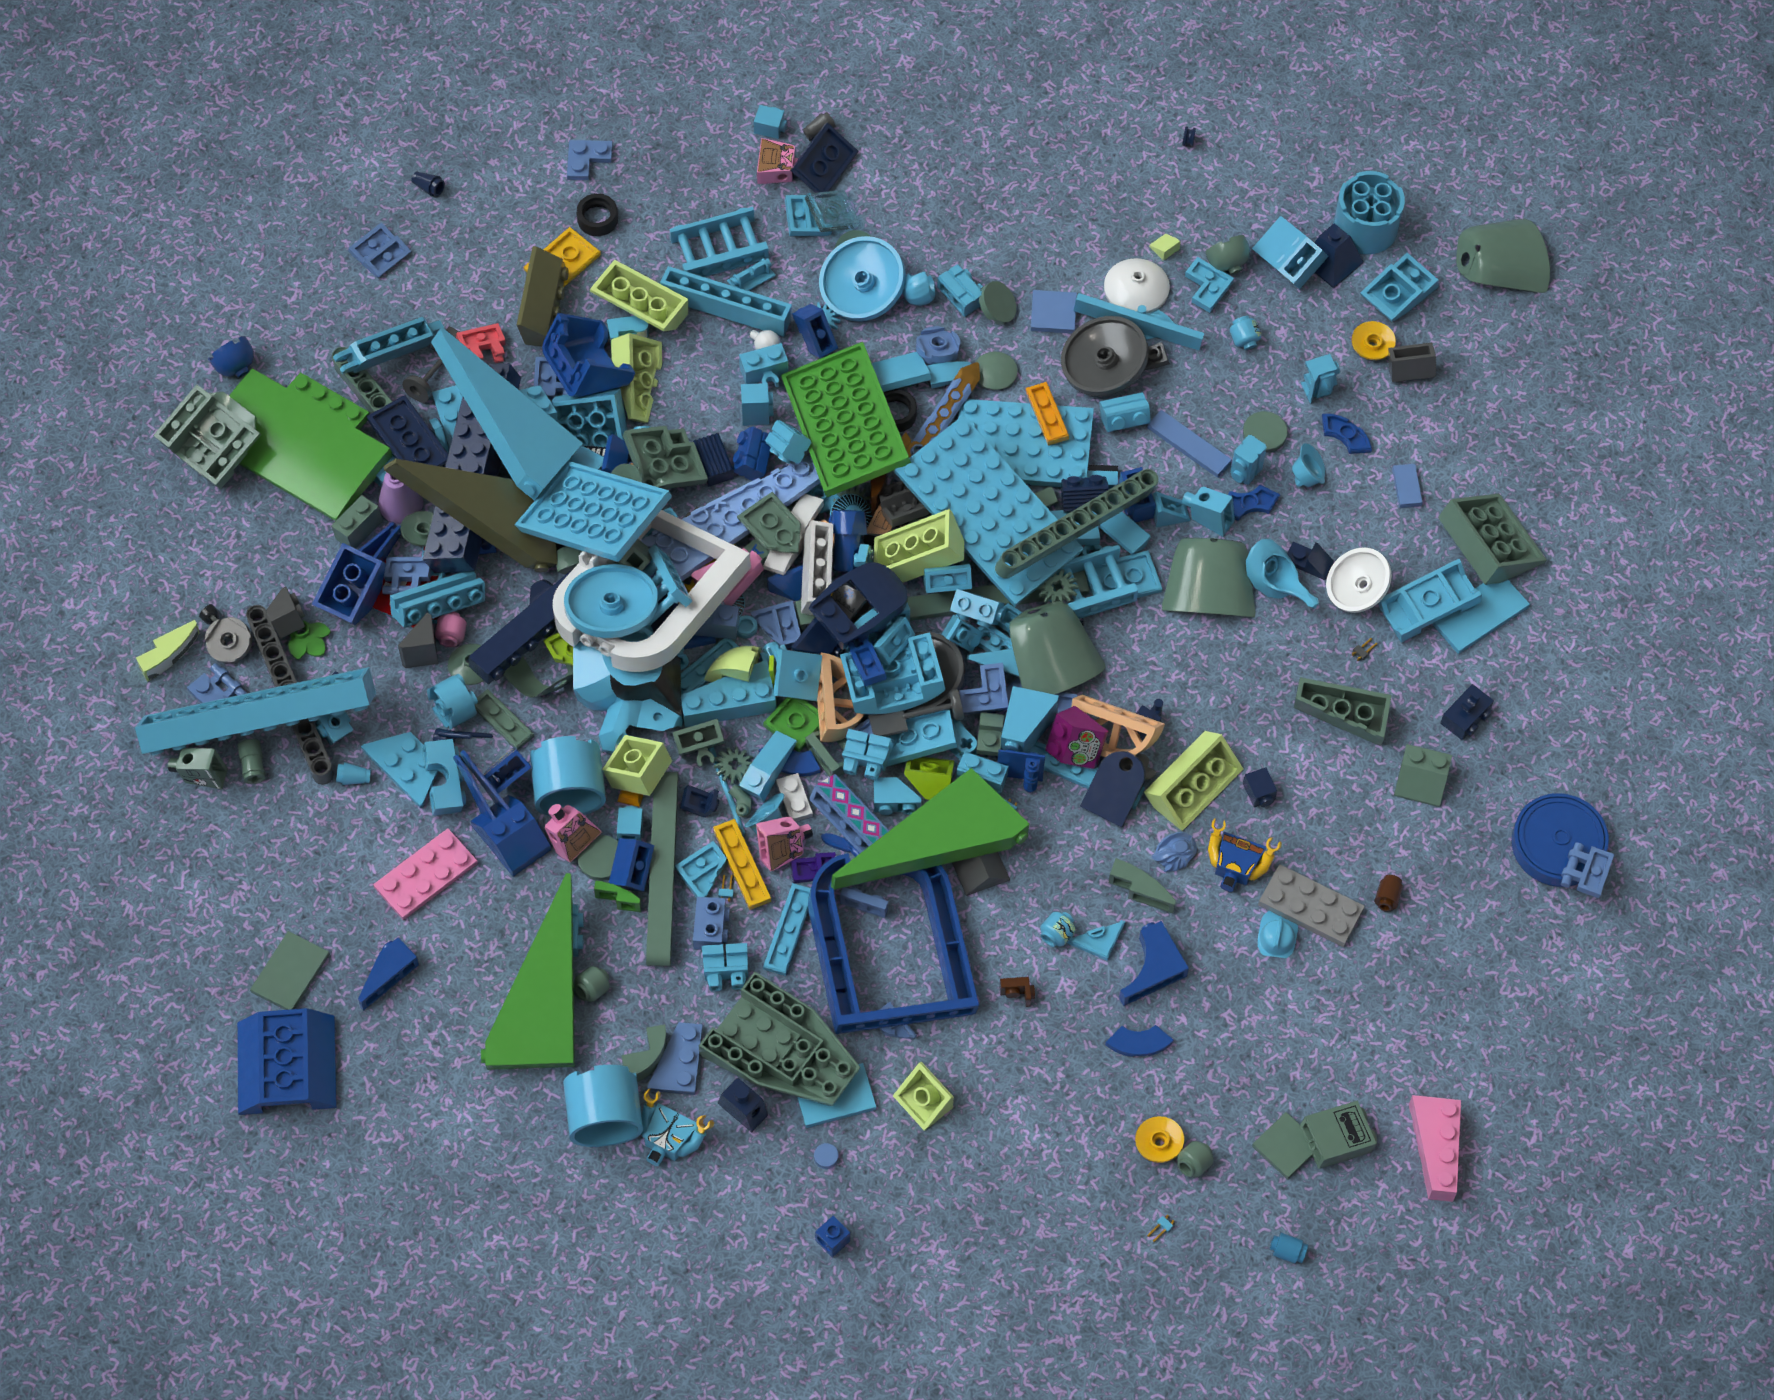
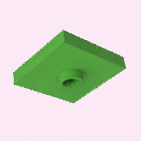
M787 697L763 722V726L773 734L777 730L797 740L793 749L800 752L806 746L805 737L819 731L818 709L806 700Z

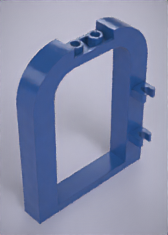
M849 853L832 858L818 870L810 889L808 910L835 1034L976 1014L979 1007L951 883L941 865L899 875L913 878L923 891L948 1001L860 1013L834 897V889L831 887L832 875L850 862Z

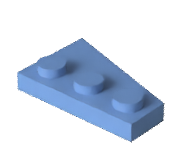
M678 1022L647 1086V1090L650 1088V1091L695 1095L702 1024Z

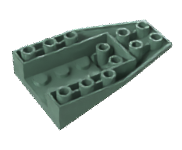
M755 971L742 987L741 998L717 1029L712 1027L699 1044V1055L757 1086L829 1106L834 1105L860 1069L857 1062L813 1008Z

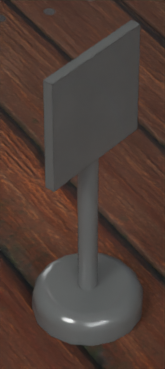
M450 326L446 329L455 338L456 333L460 332ZM439 359L423 378L416 375H410L405 378L402 385L409 397L421 403H425L430 399L432 391L427 381L443 364L442 360Z
M954 688L949 691V704L909 713L898 711L887 714H868L873 734L885 737L908 732L906 719L952 709L955 720H964L958 689Z

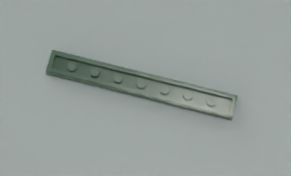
M1085 571L1073 573L1074 578L1077 579L1076 583L1079 586L1081 595L1089 594ZM1061 582L1057 585L1053 584L1056 592L1058 589L1063 590ZM995 585L965 589V591L1005 603L1004 606L1008 603L1012 605ZM1036 589L1018 605L1044 601L1046 596L1039 597L1043 590ZM956 590L908 597L910 621L956 614L950 611Z

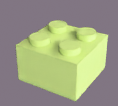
M624 735L602 770L612 788L650 796L672 763V759L663 742Z

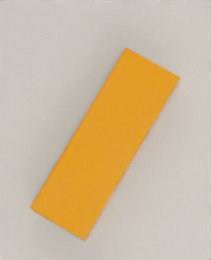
M1047 382L1027 387V397L1047 445L1069 440L1068 431Z

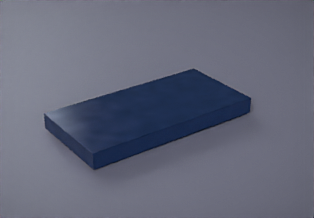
M406 395L367 416V421L383 443L391 449L395 459L440 467L446 466L447 451Z

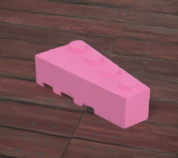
M1412 1095L1409 1109L1413 1120L1428 1199L1453 1202L1457 1194L1461 1100Z

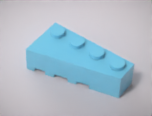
M764 660L754 665L749 682L726 676L681 695V710L685 728L718 719L720 722L773 712L776 709V699L773 696L774 689L769 674L768 661Z

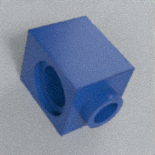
M833 1215L815 1231V1241L833 1258L850 1242V1232Z

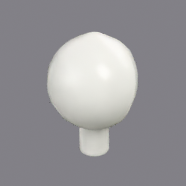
M752 330L750 333V337L754 339L756 350L781 343L778 334L771 330H764L760 333Z

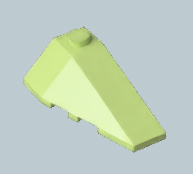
M628 333L611 340L612 362L615 367H620L624 363L630 364L634 369V378L629 385L620 388L628 419L647 423L653 404V398L650 395L652 387H657L658 380L654 379L656 369L661 370L662 342Z

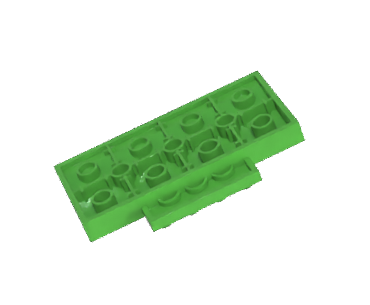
M252 368L229 395L256 417V431L261 434L247 451L248 454L239 465L334 521L359 498L376 478L378 472L393 456L388 446L360 431L367 422V416L370 415L369 411L301 372L286 388Z

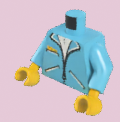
M650 1088L645 1091L644 1099L647 1103L644 1104L641 1115L643 1124L641 1135L645 1140V1146L652 1149L646 1160L654 1166H659L664 1156L676 1161L678 1157H685L698 1150L706 1136L705 1130L711 1129L714 1126V1121L710 1120L707 1126H705L703 1120L706 1115L698 1117L695 1122L660 1103L656 1106L654 1103L660 1099L661 1093L657 1091L656 1098L652 1099L649 1096Z

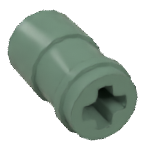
M257 739L241 741L237 747L240 763L242 764V777L245 783L256 784L264 781L266 772L263 767L260 741Z

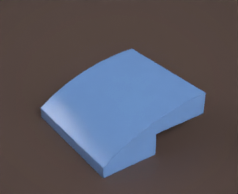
M382 222L348 249L350 254L377 278L381 277L411 253V250L397 235L394 236Z

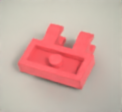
M498 323L456 333V339L481 360L484 359L481 351L491 349L494 362H504L502 355L505 352L502 346L505 345L506 340Z

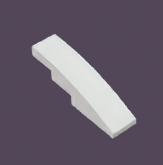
M808 494L800 497L791 511L801 523L799 552L797 554L770 550L763 565L765 570L785 575L803 550L804 533L811 520H814L824 507V499Z

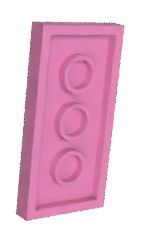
M447 828L374 883L373 886L400 918L405 920L476 866L478 862Z

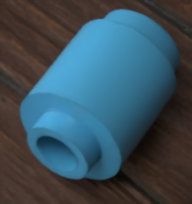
M1281 1232L1279 1236L1274 1235L1270 1245V1250H1273L1272 1256L1294 1264L1296 1262L1302 1264L1308 1245L1303 1243V1240Z

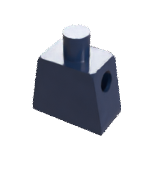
M736 1078L719 1098L718 1104L751 1133L768 1116L763 1099L739 1078Z

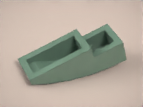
M1118 858L1115 859L1108 883L1128 889V899L1170 913L1174 912L1176 900L1156 879L1128 862Z

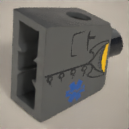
M846 584L831 594L832 599L853 624L872 608L859 591Z

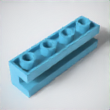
M474 571L461 572L390 595L391 615L405 628L417 624L426 613H429L431 618H436L484 602L485 582L481 578L476 579Z

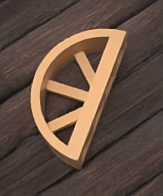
M821 652L822 662L817 696L820 742H834L846 738L848 729L853 730L856 728L864 714L856 713L854 718L847 721L835 710L834 706L853 708L852 700L834 698L833 695L844 685L848 688L842 660L834 655ZM832 676L838 679L834 684L832 683Z
M1085 695L1072 699L1071 707L1076 706L1086 714L1100 717L1095 720L1100 725L1108 721L1114 722L1109 744L1105 742L1101 752L1103 757L1118 751H1126L1134 755L1141 753L1158 740L1164 729V723ZM1121 726L1126 727L1136 748H1116ZM1137 731L1147 734L1143 741Z

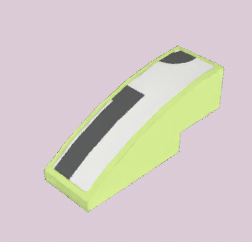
M195 620L154 639L155 649L136 657L139 668L147 682L173 666L193 645L200 634Z

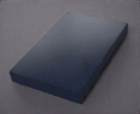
M827 122L790 171L820 198H824L859 151Z

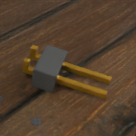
M1370 638L1362 646L1357 645L1353 649L1352 656L1356 654L1358 661L1360 659L1364 660L1368 656V652L1377 643L1365 651L1363 647L1372 640Z

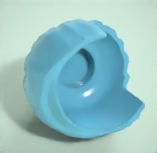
M921 272L914 276L908 273L906 274L902 294L911 305H927L935 298V282L931 275H926V272Z

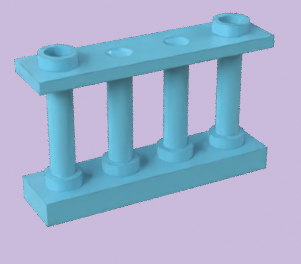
M740 208L734 212L671 228L670 241L671 243H680L687 262L682 264L683 271L706 277L758 263L761 259H769V248L766 241L757 243L750 222L755 221L754 208ZM742 225L749 246L737 249L729 228ZM721 230L728 252L716 254L709 233ZM700 236L708 257L695 260L688 239Z
M655 544L648 550L652 557L651 563L642 572L650 577L656 571L657 574L651 579L656 587L662 583L657 589L658 601L667 594L668 596L658 605L652 620L642 629L638 630L640 634L644 635L646 633L649 637L654 634L651 624L670 606L680 602L687 607L692 602L672 560Z
M1119 545L1105 546L1099 551L1074 558L1062 568L1064 569L1063 576L1069 572L1072 573L1070 578H1074L1073 573L1086 570L1094 589L1095 595L1087 598L1082 597L1079 589H1073L1077 595L1076 597L1072 595L1074 601L1067 605L1070 606L1079 619L1137 601L1138 589L1136 584H1125L1115 561L1119 559ZM1107 563L1117 586L1116 589L1110 591L1103 589L1094 568L1095 566Z

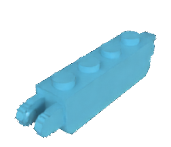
M420 317L357 340L348 349L335 354L333 359L335 362L347 359L348 363L340 368L342 374L351 371L357 373L428 346L442 327L444 328L440 320L428 324L425 317Z

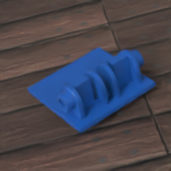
M999 749L997 763L1009 766L1007 777L1024 779V790L1029 793L1035 791L1038 781L1043 782L1045 755L1035 752L1024 753L1011 749Z

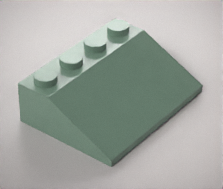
M1499 493L1451 499L1438 516L1444 528L1451 535L1485 585L1504 582L1547 561Z

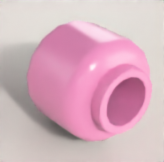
M451 612L438 617L435 637L439 643L445 647H456L457 644L462 643L467 626L465 619L457 612Z

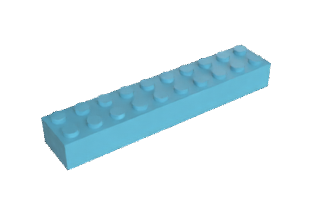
M370 667L145 715L135 726V731L142 754L150 753V755H157L168 748L173 750L183 749L186 747V744L195 743L198 746L206 744L210 739L214 738L222 741L231 738L233 734L240 733L241 736L252 734L256 729L263 728V731H269L277 728L279 724L285 723L286 726L298 724L299 720L307 718L309 721L321 719L322 715L330 713L331 716H338L344 714L345 710L354 709V711L365 710L375 697L376 690Z

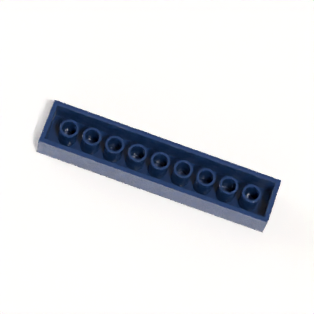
M510 363L488 364L519 390L521 376ZM462 397L445 467L498 477L501 459L466 400ZM435 506L422 559L434 573L475 571L483 538Z

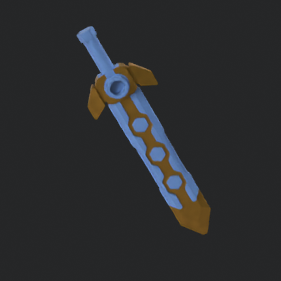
M978 362L962 367L947 388L946 393L931 416L927 418L912 443L908 434L904 433L902 441L909 458L949 426L980 380ZM898 476L894 479V482L901 481Z

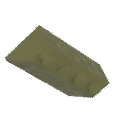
M536 246L532 247L516 325L525 345L542 347L557 313H561L559 305L560 300L564 299L565 289L563 285L564 281L568 279L569 271L562 258Z

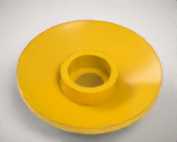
M1368 321L1355 328L1351 342L1354 350L1361 357L1369 360H1381L1388 357V348L1395 347L1396 338L1393 331L1387 325L1376 321Z
M1157 1116L1147 1119L1139 1126L1135 1135V1143L1139 1153L1144 1158L1152 1162L1164 1163L1173 1160L1182 1151L1184 1134L1181 1127L1174 1120ZM1157 1140H1162L1164 1144L1162 1146H1158L1155 1144V1142Z

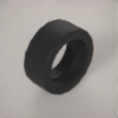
M594 193L580 200L576 214L578 225L584 233L591 236H603L615 229L618 224V209L612 198L604 194ZM603 207L609 210L610 217L603 222L593 223L585 218V212L590 208Z
M901 389L883 392L887 403L897 401L908 406V415L903 419L894 420L898 431L904 432L911 428L917 416V404L914 397Z

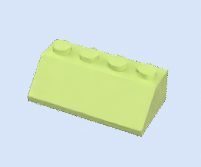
M616 260L609 265L590 288L591 293L662 331L676 330L688 315V299Z
M950 509L874 538L873 562L883 564L891 569L902 583L923 576L925 568L945 567L964 560V539Z
M1204 731L1144 791V794L1159 813L1183 831L1243 770V767L1222 734Z

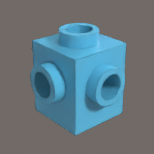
M346 712L338 716H331V713L322 715V718L315 722L319 736L322 739L326 738L330 746L353 731L349 724L351 720Z

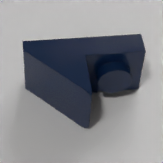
M1293 542L1287 553L1295 568L1323 580H1326L1334 563V560L1316 542L1312 549Z

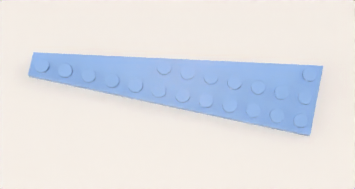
M810 453L800 463L797 464L791 461L789 466L781 470L777 468L771 471V475L761 480L757 478L707 503L706 506L692 511L691 515L681 520L734 545L750 533L737 518L746 509L771 492L787 507L821 483ZM658 530L652 531L651 535L640 540L649 549L655 544L672 560L682 581L714 559ZM656 571L650 576V578H653L657 574Z

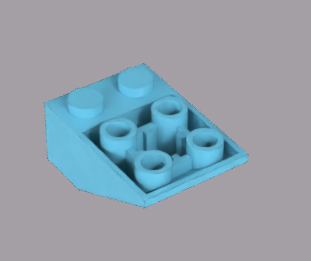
M1282 216L1276 220L1252 248L1299 290L1329 257L1320 247Z

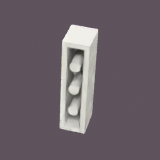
M811 520L804 533L802 614L813 615L809 610L810 604L831 584L832 523Z

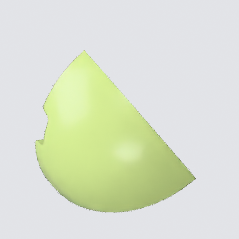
M740 646L724 652L711 664L704 680L714 682L728 676L749 682L753 667L759 661L761 647Z

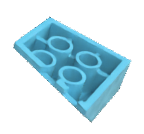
M620 388L580 398L559 395L555 396L551 401L557 411V422L583 443L582 446L606 447L608 437L611 434L624 440L623 434L628 428Z

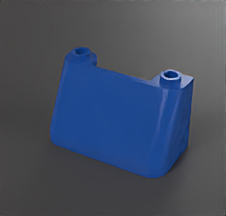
M557 313L544 339L542 351L569 396L580 398L625 387L632 382L635 375L632 366L623 363L620 367H615L604 350V346L609 340V331L603 321Z

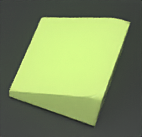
M1164 234L1151 243L1149 247L1164 261L1180 249L1181 242L1177 238Z

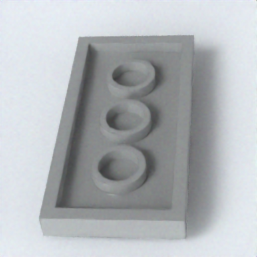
M1280 864L1258 903L1259 906L1342 947L1346 944L1365 907Z

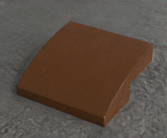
M888 473L871 479L870 500L872 516L880 502L879 495H883L884 488L887 486Z

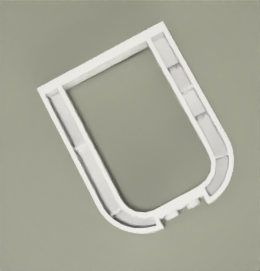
M661 510L640 535L639 540L651 528H654L717 559L689 592L692 602L687 607L679 603L654 634L639 642H628L619 638H600L585 634L575 628L566 616L564 606L566 589L572 580L582 572L596 566L616 564L617 562L582 551L578 556L579 563L562 581L554 594L553 612L556 628L560 636L571 646L575 647L581 641L585 646H591L603 655L610 656L612 667L628 672L654 670L670 662L682 650L750 570V553Z

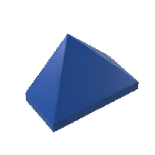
M803 565L788 570L785 575L776 574L768 577L767 588L769 592L793 601L800 600L802 597Z

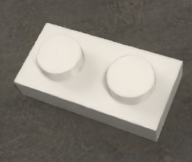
M796 773L776 779L779 793L784 794L783 804L788 817H792L795 822L813 817L799 774Z

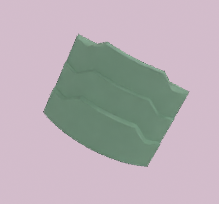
M196 385L153 436L221 490L235 473L233 470L248 454L247 451L261 434L256 431V417L225 392L208 393L199 385Z

